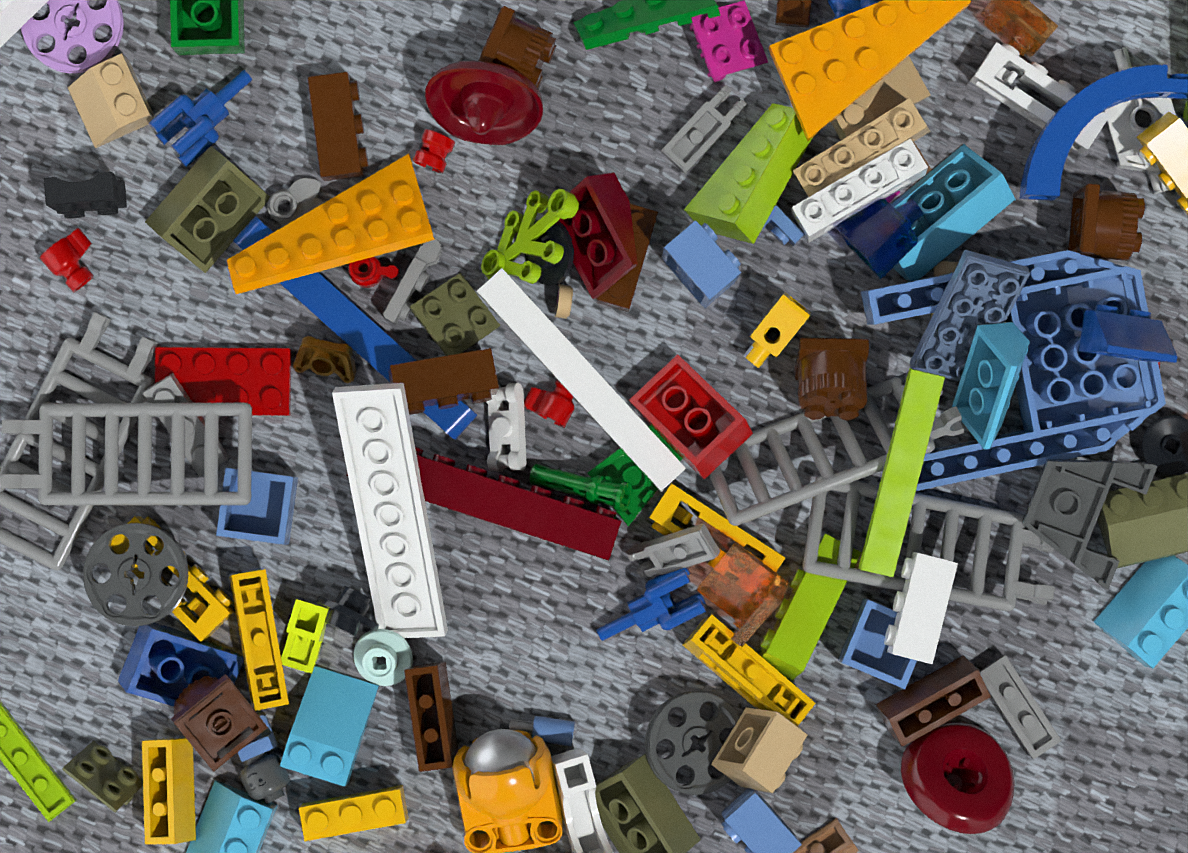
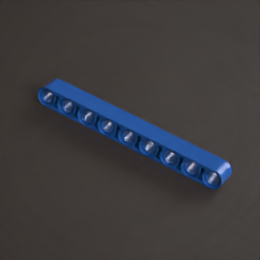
M255 216L233 242L244 250L272 234L273 231ZM316 272L280 282L284 288L389 382L388 372L390 365L417 361L320 273ZM458 401V406L448 409H438V405L424 407V413L454 440L477 417V414L462 401Z

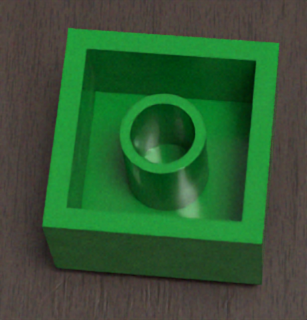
M170 0L171 48L178 55L245 53L244 0Z

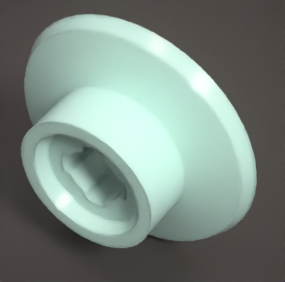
M377 629L376 632L371 630L365 633L357 641L354 648L353 657L358 672L367 681L379 686H392L400 683L405 679L404 670L412 667L413 664L412 651L407 641L398 633L388 629ZM377 657H385L386 664H378L376 662Z

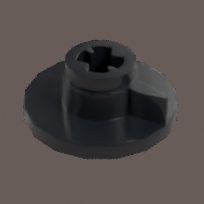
M559 220L536 240V242L542 243L553 241L563 246L564 254L557 264L545 261L539 256L524 254L526 261L533 262L541 267V275L538 282L548 286L562 283L568 277L573 266L574 248L572 238L567 228Z
M344 586L335 602L321 596L316 601L317 604L328 608L330 611L325 623L347 634L356 636L360 626L375 632L379 627V624L365 617L370 607L371 598L350 587Z

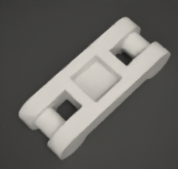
M509 383L506 387H500L499 385L497 394L492 395V400L486 402L488 404L490 442L487 465L491 472H502L505 468H510L512 471H522L526 467L523 388L520 383ZM507 400L509 410L503 411V401ZM505 445H511V452L505 455Z

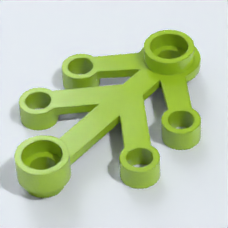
M557 189L548 198L546 194L534 190L527 198V207L524 214L515 210L509 212L505 218V228L498 249L488 251L481 263L482 273L486 275L487 279L489 280L502 268L508 275L517 276L530 284L536 283L541 275V267L530 261H525L523 264L513 262L522 253L539 256L545 261L557 264L563 257V246L553 241L542 243L536 242V240L560 218L567 219L576 215L579 209V202L575 195L564 189ZM548 207V212L534 224L537 213L544 212ZM518 233L516 241L512 244L514 234Z

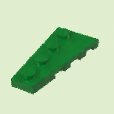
M621 0L614 6L597 13H590L573 23L585 49L588 50L627 40L632 32L638 31L647 35L659 32V26L677 21L678 26L693 23L692 17L707 13L709 18L721 15L715 0Z
M649 425L648 427L650 428V430L662 441V443L673 453V455L679 461H681L682 458L675 452V450L661 437V435L651 425ZM621 448L587 472L591 478L601 475L611 482L621 484L625 481L632 484V497L628 508L624 512L617 511L628 527L658 490Z

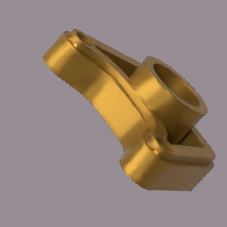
M306 336L302 339L293 365L294 370L298 373H302L309 368L321 376H329L336 373L345 383L353 382L357 372L353 349L349 345L319 340L311 336Z

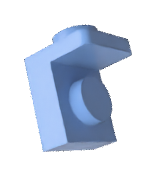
M777 205L773 208L762 228L763 230L771 223L774 227L771 233L783 245L789 242L794 246L805 235Z
M266 715L259 717L268 728L238 752L241 762L279 745Z

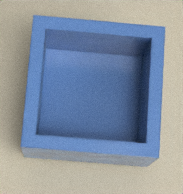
M225 468L222 492H238V469ZM252 471L250 503L247 505H220L216 536L282 545L289 544L298 477Z
M863 598L838 661L906 689L917 660L888 653L889 646L884 644L889 624L894 625L897 612Z
M746 789L721 812L724 818V822L721 823L724 827L723 829L736 844L742 840L747 845L744 849L746 853H793L802 845L797 836L754 789Z

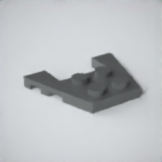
M1046 459L1022 523L1053 549L1070 560L1081 571L1093 578L1099 585L1109 589L1120 561L1118 558L1087 548L1098 516L1112 483L1146 495L1158 466L1152 462Z

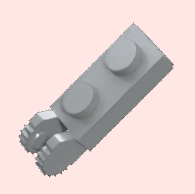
M727 85L710 102L706 101L661 150V153L685 175L731 126V122L747 105L741 99L730 108V111L725 116L718 112L715 108L730 95L731 89Z
M437 238L420 246L383 313L385 320L395 326L399 319L404 322L406 321L411 312L409 307L413 305V303L409 302L415 290L421 292L429 279L430 274L425 272L429 266L436 265L440 259L439 256H442V245L440 241H437Z
M703 523L649 540L648 542H641L628 549L626 554L630 561L645 557L651 559L641 564L636 570L640 578H646L655 574H667L715 559L720 553V549Z

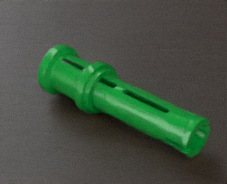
M535 464L530 472V484L587 498V501L593 505L603 503L615 506L617 511L624 512L631 501L632 484L624 481L619 484L606 480L605 476L597 475L590 478L540 464Z

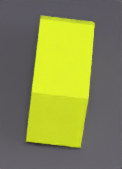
M296 599L286 630L289 634L281 657L282 665L312 674L324 639L327 624L325 621L329 613L328 608Z

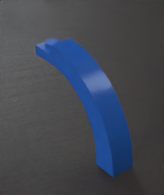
M1168 65L1139 66L1110 74L1081 90L1050 118L1038 135L1024 167L1019 199L1053 201L1060 196L1062 172L1068 153L1080 132L1095 116L1115 105L1143 98L1188 99V74H1171L1170 78H1167Z

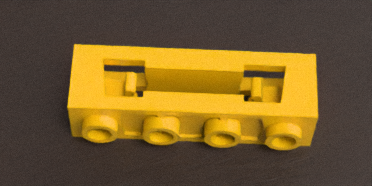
M671 483L648 517L654 521L651 527L664 536L683 530L671 522L674 517L687 525L693 517V514L679 506L680 501L697 511L699 513L697 517L742 547H745L747 544L764 555L760 559L748 550H745L739 560L752 568L750 572L734 563L736 559L721 549L718 556L708 562V565L724 575L727 570H730L739 576L736 583L751 593H754L756 588L764 592L785 560V557L738 526L731 525L727 519Z
M134 516L127 523H143L160 528L149 516L145 519L141 516ZM123 534L116 535L111 542L112 549L117 554H124L130 544L128 538ZM158 536L149 537L147 541L157 551L155 552L152 547L145 543L147 552L151 555L153 553L155 555L160 554L164 548L162 539ZM195 564L192 567L188 565L187 587L193 593L198 592L210 605L207 606L200 596L198 598L195 597L187 605L190 610H193L200 617L197 619L184 606L187 601L182 598L172 613L202 642L207 640L234 611L230 607L233 603L232 600L221 589L218 588L214 591L206 583L209 579L208 575ZM135 565L134 570L131 571L139 579L144 578V572L139 571L138 565ZM167 566L179 578L178 570L175 567ZM161 576V580L163 581V583L166 584V585H168V586H171V585Z
M266 569L231 575L229 578L252 708L256 711L288 705L289 701Z
M712 614L704 618L682 644L756 709L779 712L798 727L816 704Z

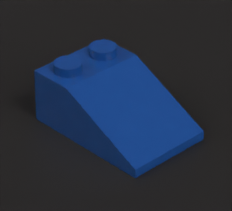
M1097 305L1096 310H1085L1079 351L1139 361L1177 362V353L1162 321L1150 319L1151 312L1130 310V315L1128 316L1117 314L1118 307Z
M155 622L139 626L118 682L127 693L174 706L175 700L179 698V694L183 692V689L188 687V684L205 676L220 679L226 674L235 684L244 659L242 655L207 641L200 642L192 635Z

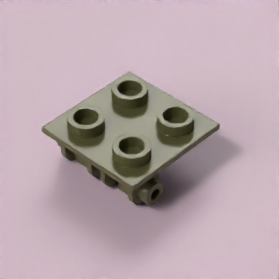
M461 273L409 307L415 317L425 327L427 333L431 335L433 341L444 352L445 356L464 353L465 350L501 326Z
M94 740L62 768L65 773L115 813L123 805L127 806L134 798V794L143 786V780L138 777L135 770L124 766L112 756L108 748L98 745Z

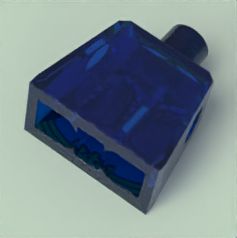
M879 199L842 221L836 227L847 246L881 279L917 245L918 238L910 225L924 214L913 199H910L897 210L886 199Z

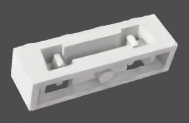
M996 42L970 82L1043 129L1056 112L1019 88L1010 89L1009 86L1017 75L1020 76L1019 81L1060 108L1076 95L1075 92L1077 90L1066 81L1059 80L1057 82L1048 76V70L1036 62L1028 63L1020 58V52L1013 46L1006 43L1000 45ZM1105 112L1095 116L1083 128L1071 148L1080 154L1086 152L1110 116Z
M910 138L792 207L791 215L800 230L805 234L804 236L808 243L922 178L926 175L928 166Z

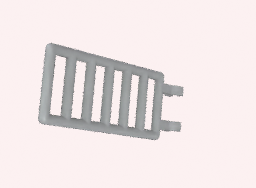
M94 312L81 342L71 337L63 342L24 420H39L40 407L43 404L51 403L49 400L57 384L96 403H126L64 372L73 353L139 386L131 403H146L147 400L142 393L155 383L151 377L143 373L155 353V347H158L159 343L142 336L130 365L127 366L96 350L111 319ZM53 417V419L72 428V417ZM123 417L119 425V455L138 417ZM86 420V435L105 445V429ZM39 434L16 435L0 467V505L63 538L54 555L0 528V543L58 571L63 567L94 505H76L78 508L68 525L3 492L5 488H1V474L38 475V471L19 462V459L27 443L39 449ZM53 441V457L71 465L72 451ZM105 454L100 464L85 458V473L93 476L86 492H101L104 486ZM52 479V492H71L70 487Z
M896 377L867 388V402L863 409L886 455L867 462L847 420H842L838 416H830L854 467L835 474L811 424L821 419L811 420L805 417L804 412L752 431L753 434L734 452L738 456L758 503L739 510L720 466L709 475L729 523L733 526L741 525L883 471L892 434L874 399L893 392L900 405L905 387L902 380ZM956 406L944 411L940 417L934 419L925 454L934 450V439L944 435L955 436L964 433V428L960 423L962 417ZM799 428L822 477L821 480L805 486L802 485L780 435ZM766 440L790 489L789 492L773 498L770 497L748 448Z
M246 402L46 403L40 407L39 420H2V434H39L38 475L1 474V488L38 489V501L42 505H247L251 501L252 407ZM172 416L171 492H151L152 417ZM185 416H205L204 492H184ZM219 416H238V492H218ZM53 417H72L71 492H52ZM86 417H105L104 492H85ZM119 417H138L137 492H118Z
M821 475L817 476L815 481L821 480ZM854 481L833 489V491L847 493L837 565L817 561L827 492L812 498L803 559V570L805 572L903 591L906 578L889 577L850 567L860 496L876 499L879 489L878 485ZM915 493L912 504L913 510L907 558H911L912 552H921L926 509L946 512L940 559L952 562L954 559L959 515L979 519L970 590L952 587L949 597L950 601L1002 611H1012L1015 608L1016 598L1046 605L1047 601L1053 600L1055 587L1018 582L1022 546L1036 548L1048 553H1052L1054 550L1031 530L1025 529L1022 523L1023 514ZM992 522L1011 525L1003 597L983 593Z

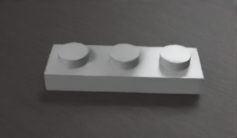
M173 373L142 393L149 403H193ZM172 416L159 417L171 435ZM185 416V457L200 477L204 475L205 420L202 416ZM218 440L219 466L227 461L230 456Z
M1003 654L979 670L991 698L1032 759H1035L1062 741L1006 655Z

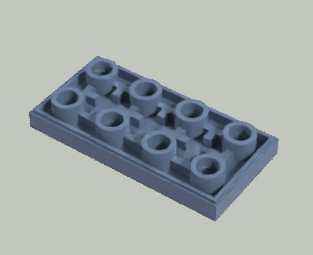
M964 250L910 360L911 368L960 381L977 325L1006 322L1030 275L1028 267Z

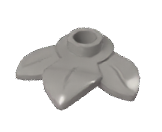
M302 178L296 180L288 190L281 189L274 192L267 204L270 216L277 222H280L282 228L325 203L317 198L321 182L311 178ZM284 200L289 201L291 204L290 210L285 213L279 210V204Z

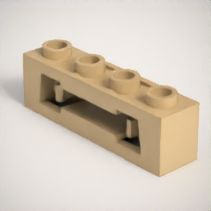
M909 98L794 169L793 172L808 197L908 139L911 138L912 142L931 131Z

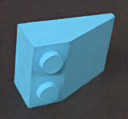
M315 666L289 734L280 767L345 787L349 783L379 685Z

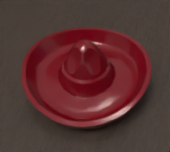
M469 60L449 64L432 76L425 89V100L436 122L454 137L468 142L489 145L513 143L530 134L538 126L543 116L542 97L536 86L518 71L496 63Z
M946 722L910 742L903 753L901 776L904 787L914 804L935 823L955 832L979 834L994 829L1007 816L1014 796L1015 781L1013 768L1002 746L984 729L967 722Z

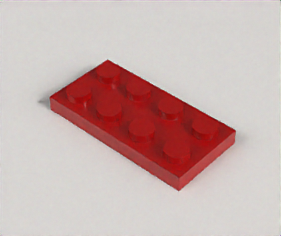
M155 347V384L173 373L193 403L246 402L252 407V416H291L290 348Z

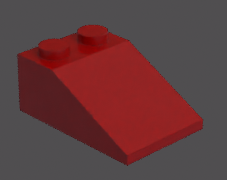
M678 354L629 399L633 407L703 480L753 434L746 419Z

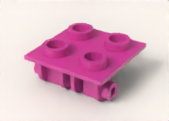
M745 0L718 7L721 16L709 18L706 13L692 17L693 23H691L692 25L689 28L694 32L699 43L696 45L697 49L702 50L700 57L701 59L705 58L709 71L707 75L712 77L714 82L726 78L728 74L768 63Z

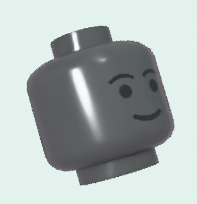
M266 751L242 763L244 768L240 771L239 777L248 796L252 800L264 799L265 803L268 804L284 796L282 788L289 784L290 778L286 769L280 767L281 759L278 755H269Z

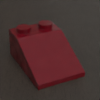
M614 172L584 178L570 191L579 202V209L576 215L572 218L559 219L567 228L572 238L574 248L573 263L592 299L598 298L638 265L630 201Z

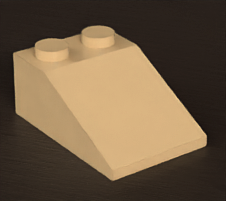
M907 56L876 85L843 110L831 124L840 140H843L910 98L915 105L931 96L910 57Z

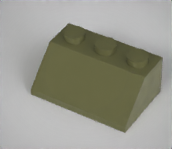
M210 146L148 217L145 223L195 266L206 273L230 246L237 235L268 202L270 196L227 158Z
M1188 473L1152 481L1146 495L1129 488L1108 492L1097 522L1107 554L1118 558L1120 561L1117 568L1188 552Z
M646 754L626 763L596 783L595 797L601 823L619 853H686L701 840L668 787L651 770Z

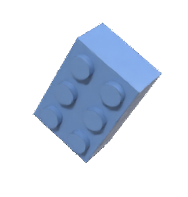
M695 220L664 247L661 259L704 308H707L735 284L741 274L739 271L741 263L729 249L725 252L720 249L716 244L717 235L706 223L701 226Z

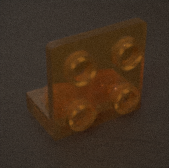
M991 0L980 14L985 18L983 24L994 34L1001 32L1010 40L1008 44L1020 52V56L1026 54L1030 58L1058 27L1056 23L1029 0Z
M734 543L699 584L697 591L735 619L733 624L737 628L731 640L743 647L781 603L790 583L739 544Z

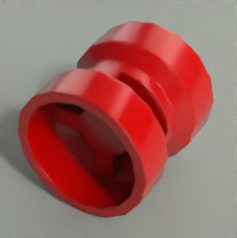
M425 129L421 137L423 142L422 148L415 152L412 161L422 167H426V165L433 167L432 171L443 174L447 165L445 158L448 153L453 151L456 142L440 133Z

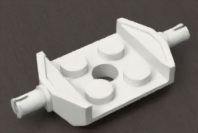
M1127 47L1113 51L1119 71L1133 68ZM1143 98L1120 103L1105 110L1104 112L1110 116L1107 123L1118 158V162H1116L1117 167L1146 172L1151 181L1153 194L1168 191L1158 177L1161 170L1156 163L1151 166L1139 152V149L1143 146L1136 137L1147 128L1136 124L1135 114L1139 110L1147 111L1151 116L1152 125L1168 111L1176 115L1172 100L1169 98Z

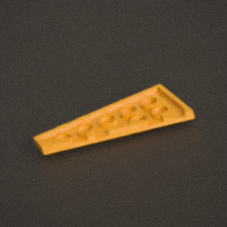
M883 0L770 45V54L807 141L889 74L907 56L921 47L932 35L970 5L971 0Z
M410 155L403 156L227 259L235 293L240 294L433 241V232Z

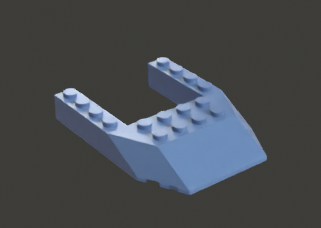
M1070 250L1008 261L1026 266L1030 271V275L1006 320V323L1013 322L1030 341L1028 352L1025 355L1019 373V379L1015 385L1024 430L997 435L990 449H983L977 440L934 448L932 452L925 454L916 491L1043 465L1046 459L1067 460L1105 452L1130 430L1133 431L1143 423L1145 418L1162 408L1166 402L1158 362L1139 361L1079 351L1085 310H1096L1097 305L1118 307L1117 314L1129 316L1130 310L1148 312L1141 270L1081 255ZM953 273L861 291L867 325H876L934 313Z

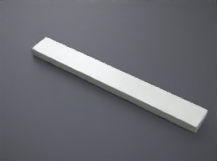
M502 268L477 290V293L660 491L686 469Z

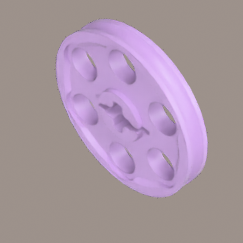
M49 0L46 4L50 8V13L46 19L36 20L32 16L21 27L24 41L31 53L49 68L63 73L76 74L86 72L89 68L108 60L116 51L121 41L124 21L118 0H107L104 8L100 10L92 9L89 4L90 0ZM76 14V19L80 22L79 27L73 26L68 31V26L64 23V20L66 18L71 19ZM103 25L110 26L113 32L111 39L104 43L98 42L95 39L97 28ZM44 36H53L55 39L54 49L49 53L40 52L38 48L39 40ZM75 47H83L87 52L86 59L80 64H73L69 59V54Z

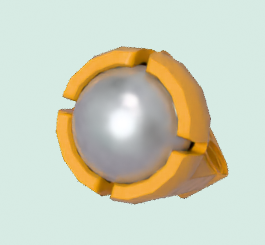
M496 729L474 739L471 747L464 745L457 751L452 770L465 832L464 844L470 852H513L551 845L560 840L562 836V813L551 754L543 738L538 735L531 738L532 736L528 732L521 730ZM551 821L553 824L544 825L541 822ZM482 830V831H485L486 833H484V834H477V833H475L474 831Z

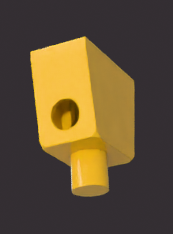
M784 292L750 335L754 342L743 356L758 368L770 354L777 358L809 318L811 312ZM771 327L777 328L780 331V335L775 341L768 339L766 336Z

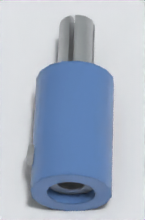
M535 716L534 722L512 719L509 729L526 731L532 734L531 738L538 735L543 738L545 743L555 744L560 747L572 746L575 721Z

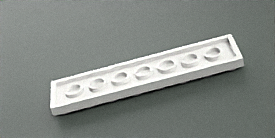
M404 383L335 387L332 395L376 623L379 624L378 629L394 631L403 638L446 636L448 627Z

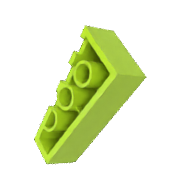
M774 103L770 105L684 209L693 221L696 220L701 226L706 223L717 235L751 244L755 243L791 178L793 170L796 169L812 140L811 138L807 141L794 108Z
M825 533L820 538L817 561L837 565L840 541ZM854 548L852 551L851 568L855 567L861 554L860 551ZM800 569L796 571L789 585L793 590L788 600L784 598L775 613V617L778 619L773 629L769 628L760 644L762 650L759 654L789 681H792L804 671L847 580L810 574Z

